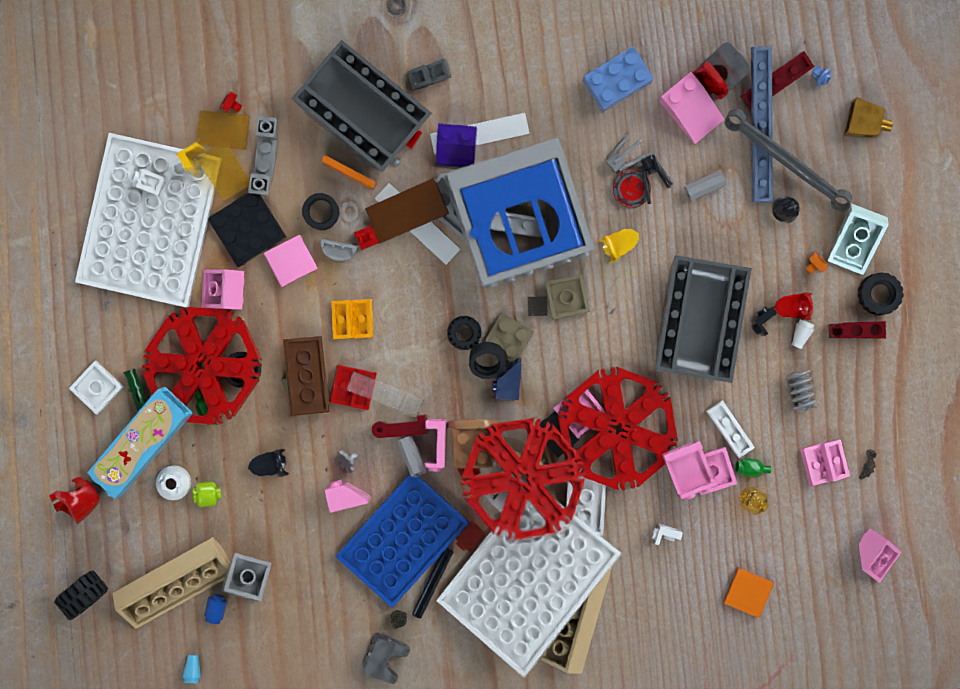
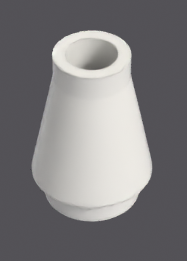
M800 319L799 323H796L791 345L802 349L814 332V324Z

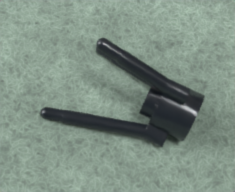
M655 155L644 158L641 161L643 166L639 167L643 177L648 204H651L646 172L649 175L658 172L667 188L673 185V182L661 167Z

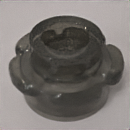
M395 610L391 613L389 622L393 628L398 629L406 624L407 614L405 612Z

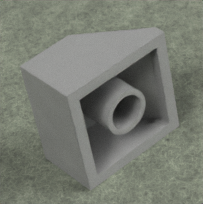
M234 553L227 569L221 592L256 602L261 601L272 563Z

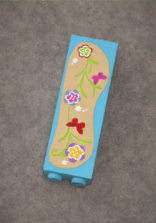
M166 387L157 389L87 473L96 484H99L105 490L108 496L116 499L124 495L190 418L193 412Z

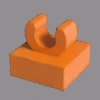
M816 251L809 255L811 263L806 266V270L810 274L817 269L823 273L828 268L826 261Z

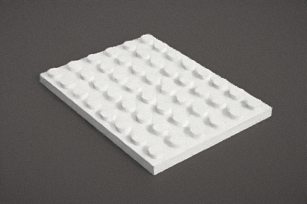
M109 133L75 282L189 307L222 158L206 154L195 157L194 161L200 173L193 176L184 169L176 155L183 149ZM140 168L164 177L159 194L155 195L133 187L134 182H131L134 172Z
M527 500L519 528L526 531L544 527L545 520ZM557 501V503H558L562 508H565L562 504H560V503ZM575 515L572 521L569 520L570 523L568 525L563 521L559 522L562 530L557 531V534L512 541L514 533L510 540H506L508 536L506 531H502L501 536L498 537L497 531L499 528L497 527L495 534L492 532L488 534L437 599L440 605L523 677L529 673L622 554Z

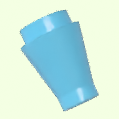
M187 655L182 678H184L183 683H199V678H201L199 655Z

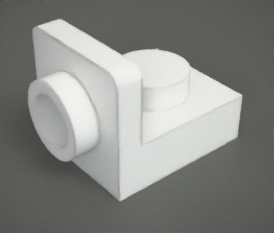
M139 168L138 171L134 172L131 182H134L133 187L158 195L164 177Z
M658 523L657 528L654 527L651 538L654 544L659 545L662 535H664V539L675 541V539L681 540L683 532Z

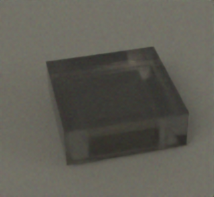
M528 297V316H547V297Z

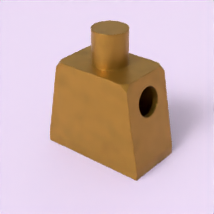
M856 97L851 101L843 136L875 138L880 135L881 130L890 132L893 127V121L884 119L885 109L883 107Z

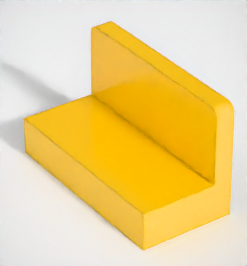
M196 142L176 155L184 169L195 176L200 173V170L194 158L206 152V150Z

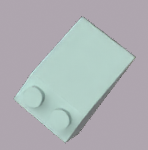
M851 203L827 261L864 275L889 225L888 218Z

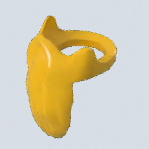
M623 229L599 239V242H604L603 249L605 254L611 257L610 263L618 261L620 256L625 255L636 246L639 241V233L633 229Z

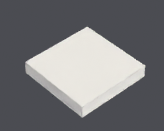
M94 361L69 387L96 415L124 388L98 361Z

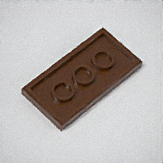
M435 178L365 208L379 244L449 214Z
M322 336L283 339L290 415L329 413Z

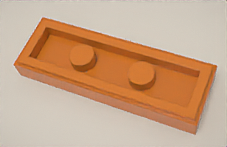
M326 155L321 160L324 165L371 190H374L377 185L374 180Z

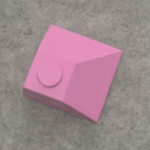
M872 529L863 534L859 543L862 570L880 583L902 552Z

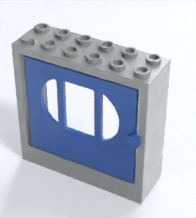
M558 137L446 173L444 176L480 287L485 286L486 289L498 286V281L503 280L504 283L516 280V275L521 274L522 277L534 274V269L546 270L554 267L553 263L555 262L558 265L572 261L571 257L573 256L576 259L590 255L589 251L595 250ZM459 189H461L473 228L471 227ZM537 199L550 204L557 213L559 229L552 242L549 239ZM530 201L544 246L519 253L505 209ZM497 212L500 213L512 255L499 250L491 238L490 226ZM476 238H477V241H478V244H479V247H480V250H481V253H482V256H483V259H484V262H485V265H486L488 274H489V276H491V277H488V276H487V273H486V270H485V267H484V264H483V261H482V258H481V255H480V252H479V249H478V246H477Z

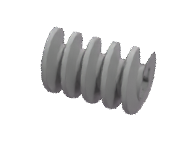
M811 370L793 372L787 377L788 380H793L788 387L794 388L789 394L796 395L791 400V402L797 403L796 406L792 407L793 410L804 411L817 408L816 406H811L816 403V399L810 398L815 395V392L809 391L814 386L807 383L812 380L811 376H806Z

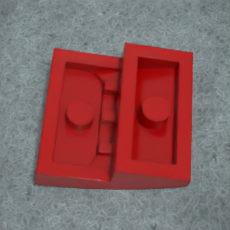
M337 364L329 402L369 410L377 373Z

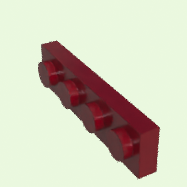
M805 51L772 73V97L815 67ZM750 88L740 95L749 111H751Z

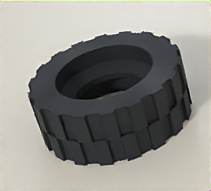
M889 273L871 274L858 287L859 292L857 296L859 303L863 306L864 310L874 315L892 313L899 308L898 306L902 303V298L904 297L901 282ZM882 284L889 289L890 296L886 302L877 303L872 299L871 291L876 285Z

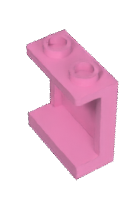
M427 419L426 428L437 429V461H426L425 468H429V471H441V468H445L446 419Z
M699 440L662 454L678 497L681 499H692L696 497L695 493L700 491L707 493L714 489L713 486L717 485Z

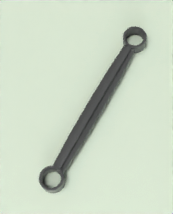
M732 109L728 112L724 121L727 129L734 132L741 131L773 158L830 198L831 206L834 210L844 212L849 209L852 202V195L849 191L844 189L836 190L803 162L746 122V115L742 110ZM729 117H737L741 123L735 124ZM835 198H844L848 203H839Z

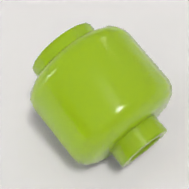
M214 482L197 483L196 487L192 488L193 503H197V506L200 508L215 506L217 499H221L220 487L216 488Z

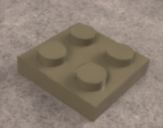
M582 274L545 282L552 320L590 312Z
M501 312L485 342H494L500 345L505 352V359L512 363L516 358H520L534 331Z

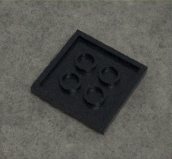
M247 193L208 218V221L237 267H241L287 238L260 194Z

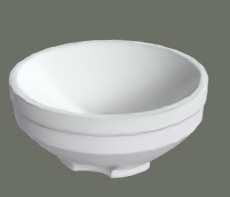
M168 466L161 470L156 478L157 491L165 499L179 500L188 494L191 488V477L180 466ZM169 478L174 479L177 483L173 490L166 487V481Z

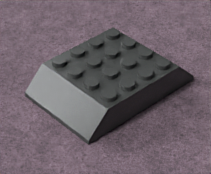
M342 39L292 97V100L310 118L364 162L382 173L432 114Z
M674 256L656 348L655 370L729 383L733 382L752 268Z

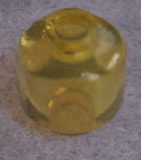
M749 487L740 493V506L753 515L761 514L767 510L769 503L768 495L756 487Z

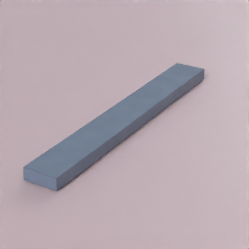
M772 46L751 47V125L771 139ZM752 141V202H773L772 156Z

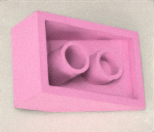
M692 72L658 100L694 144L725 120L703 85Z

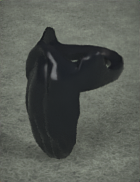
M783 196L774 200L772 213L780 222L791 223L799 215V203L795 199Z
M278 449L256 456L250 461L248 469L257 476L277 474L278 477L289 475L284 470L286 458L282 455V452L285 449Z

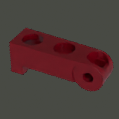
M886 321L829 324V338L886 339Z
M426 414L418 415L417 421L398 423L378 421L372 426V434L377 438L427 434Z

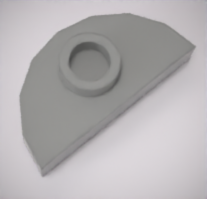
M320 238V246L323 253L334 261L351 259L359 247Z

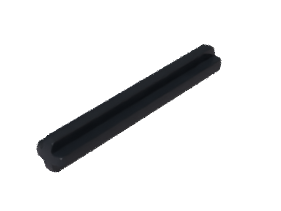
M446 548L440 555L412 613L413 616L419 619L422 618L453 555V550L450 548Z

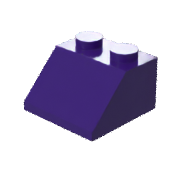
M438 123L436 165L453 167L474 165L477 126Z

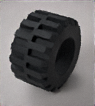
M94 570L89 571L60 593L54 603L68 620H72L106 594L108 587Z

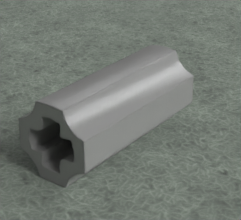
M719 170L684 186L688 199L692 201L724 187L726 180Z
M414 436L400 439L397 443L411 477L415 478L425 474L428 470L425 468L424 460Z

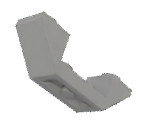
M258 116L256 127L258 142L254 174L250 175L248 193L268 195L274 178L278 146V119Z

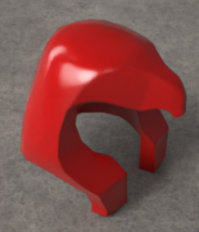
M81 477L72 479V482L75 483L76 491H55L49 495L51 502L57 499L60 500L53 504L56 512H65L73 518L77 525L100 502L97 490L91 483Z

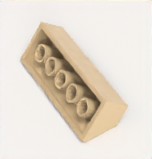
M212 537L113 592L115 610L137 629L222 582L230 565V560L222 546Z
M612 567L540 657V660L566 673L582 674Z

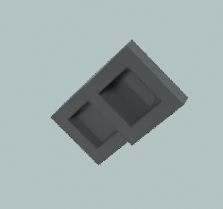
M446 59L407 71L413 90L452 78Z

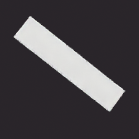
M525 113L467 125L477 126L476 145L530 134ZM437 132L430 134L434 155L437 148Z
M389 183L375 199L380 202L400 192ZM432 222L410 231L445 264L460 250Z

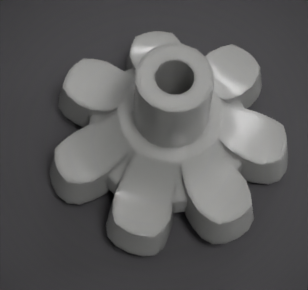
M343 450L339 451L336 458L339 462H342L339 464L342 470L346 468L347 473H352L355 470L353 467L354 461L358 459L356 453L348 456Z

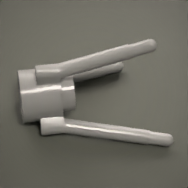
M626 135L615 150L608 155L609 159L606 162L615 173L618 170L622 172L644 158L654 155V152L652 151L624 164L626 162L624 157L642 143V140L639 139L622 154L618 153L629 138Z

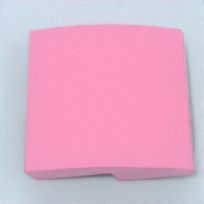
M300 235L264 253L281 288L318 269Z
M841 439L800 449L809 486L850 477Z

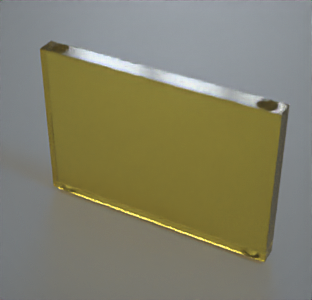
M200 110L197 143L200 145L246 150L250 116Z
M226 141L221 142L196 158L223 201L249 186V177Z

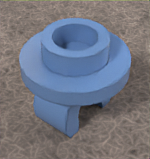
M816 66L812 70V77L817 80V86L826 85L832 77L830 75L831 70L829 69L823 71L822 68Z

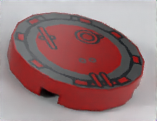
M627 170L615 179L613 194L621 206L636 208L647 201L643 177L640 171ZM647 177L649 192L651 194V184Z

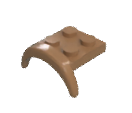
M461 419L447 422L446 428H453L454 468H465L475 438L480 433L488 437L489 433L486 431V428L488 426L491 427V424L503 422L489 419ZM480 451L474 468H493V458L487 451Z

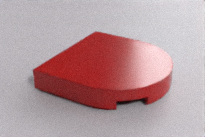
M709 61L693 72V75L709 94L714 93L717 95L716 99H722L728 94V88L724 80Z

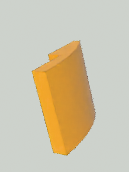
M372 299L331 301L333 339L374 337Z

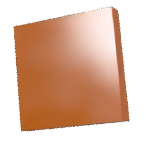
M738 567L723 603L760 618L774 582Z

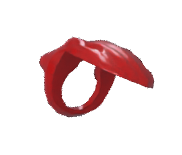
M804 292L783 296L776 301L774 308L782 317H799L802 320H811L813 301L810 295L812 293Z

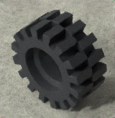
M459 316L453 319L447 329V337L450 343L460 350L472 349L479 343L482 335L479 323L469 316ZM463 325L469 326L472 330L471 338L465 341L457 336L458 328Z

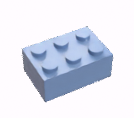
M633 46L585 75L582 81L603 113L651 84L653 77Z

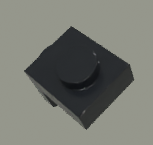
M774 307L762 308L757 312L758 316L751 320L753 324L751 327L757 335L766 336L768 334L762 324L778 314Z

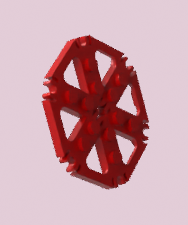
M181 308V317H178L177 313L174 312L172 316L169 315L144 352H151V355L145 354L143 358L149 359L150 362L148 365H142V368L150 370L142 371L153 395L158 389L155 382V375L157 373L183 374L171 393L187 406L200 388L208 407L206 415H191L185 423L222 424V415L225 414L229 420L232 419V416L235 417L260 379H253L252 377L261 376V374L254 372V368L262 366V364L254 361H262L245 321L241 317H237L235 321H232L234 312L228 309ZM196 316H214L218 320L217 325L205 343H203L193 320ZM170 329L176 331L185 355L159 352L158 345ZM235 334H240L247 349V356L245 358L220 357ZM199 362H202V363L204 362V364H203V365L205 366L204 369H199V368H200V366L198 365ZM218 377L242 378L244 380V386L234 401L228 402Z
M610 367V375H606L605 369H601L600 374L602 377H600L599 370H597L564 398L571 401V403L562 401L561 404L567 406V411L558 412L560 415L565 416V418L557 416L559 430L570 445L568 427L571 423L598 431L579 449L575 450L582 458V460H576L575 462L584 463V465L577 467L578 472L582 468L580 473H586L583 476L584 478L619 490V482L621 490H625L626 482L630 483L631 489H635L634 480L636 481V487L642 485L665 465L662 454L668 452V447L670 445L677 446L675 442L670 441V439L678 441L671 397L663 401L668 396V393L665 392L663 395H659L658 390L662 385H657L653 389L654 385L658 382L625 369L616 367L617 375H615L616 370L614 367ZM623 379H629L642 384L646 389L645 393L626 409L624 408L621 381ZM594 384L600 385L605 413L584 406L579 402L580 395ZM657 408H662L665 411L668 430L665 434L661 435L637 425ZM619 423L620 428L627 431V433L622 431L616 434L615 429L608 425L617 426ZM631 444L654 452L657 455V461L643 473H637L635 470ZM610 448L615 470V477L611 479L591 471V464Z
M535 418L488 426L486 428V431L489 433L488 437L480 433L475 438L461 480L469 479L463 481L461 486L468 485L470 488L469 491L463 492V496L472 495L470 498H464L465 501L493 534H495L497 527L499 528L497 531L498 537L501 536L502 531H506L508 533L506 540H510L513 533L514 539L512 541L557 534V531L562 530L559 526L560 521H563L566 525L570 523L569 520L572 521L586 478L578 479V477L586 475L585 472L580 473L577 470V467L584 465V463H575L576 460H582V458L554 425L551 426L550 431H548L550 427L549 422L546 423L545 428H541L539 426V418L535 421L534 426L533 420ZM517 429H525L528 436L520 458L503 439V432ZM548 440L555 441L566 454L567 459L565 462L539 466ZM482 450L487 451L504 472L476 476L473 468L479 452ZM520 474L522 476H528V478L526 479L528 482L527 484L526 482L521 483L519 481L521 479ZM564 482L571 483L573 490L567 507L562 508L544 486ZM508 492L500 517L496 520L492 519L479 504V498L481 496ZM527 500L545 520L544 527L526 531L519 528Z

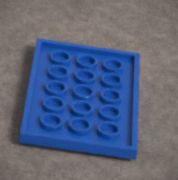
M409 474L335 557L393 608L469 524V521L420 476L413 478Z

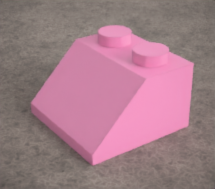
M226 269L203 270L201 308L242 310L244 302L243 287L245 283L244 271Z
M342 479L330 482L329 486L324 490L330 513L367 504L371 500L369 494L349 482L342 483Z

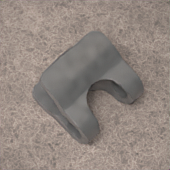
M729 42L723 43L700 65L702 66L709 61L713 67H723L727 72L725 84L728 91L746 77L751 70V66Z
M376 633L362 661L365 674L395 684L398 674L393 669L387 667V661L396 655L407 657L411 649L403 642L385 634Z

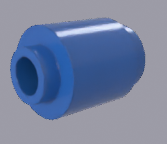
M213 594V596L208 597L204 613L206 622L220 624V621L223 620L227 600L224 599L223 595Z

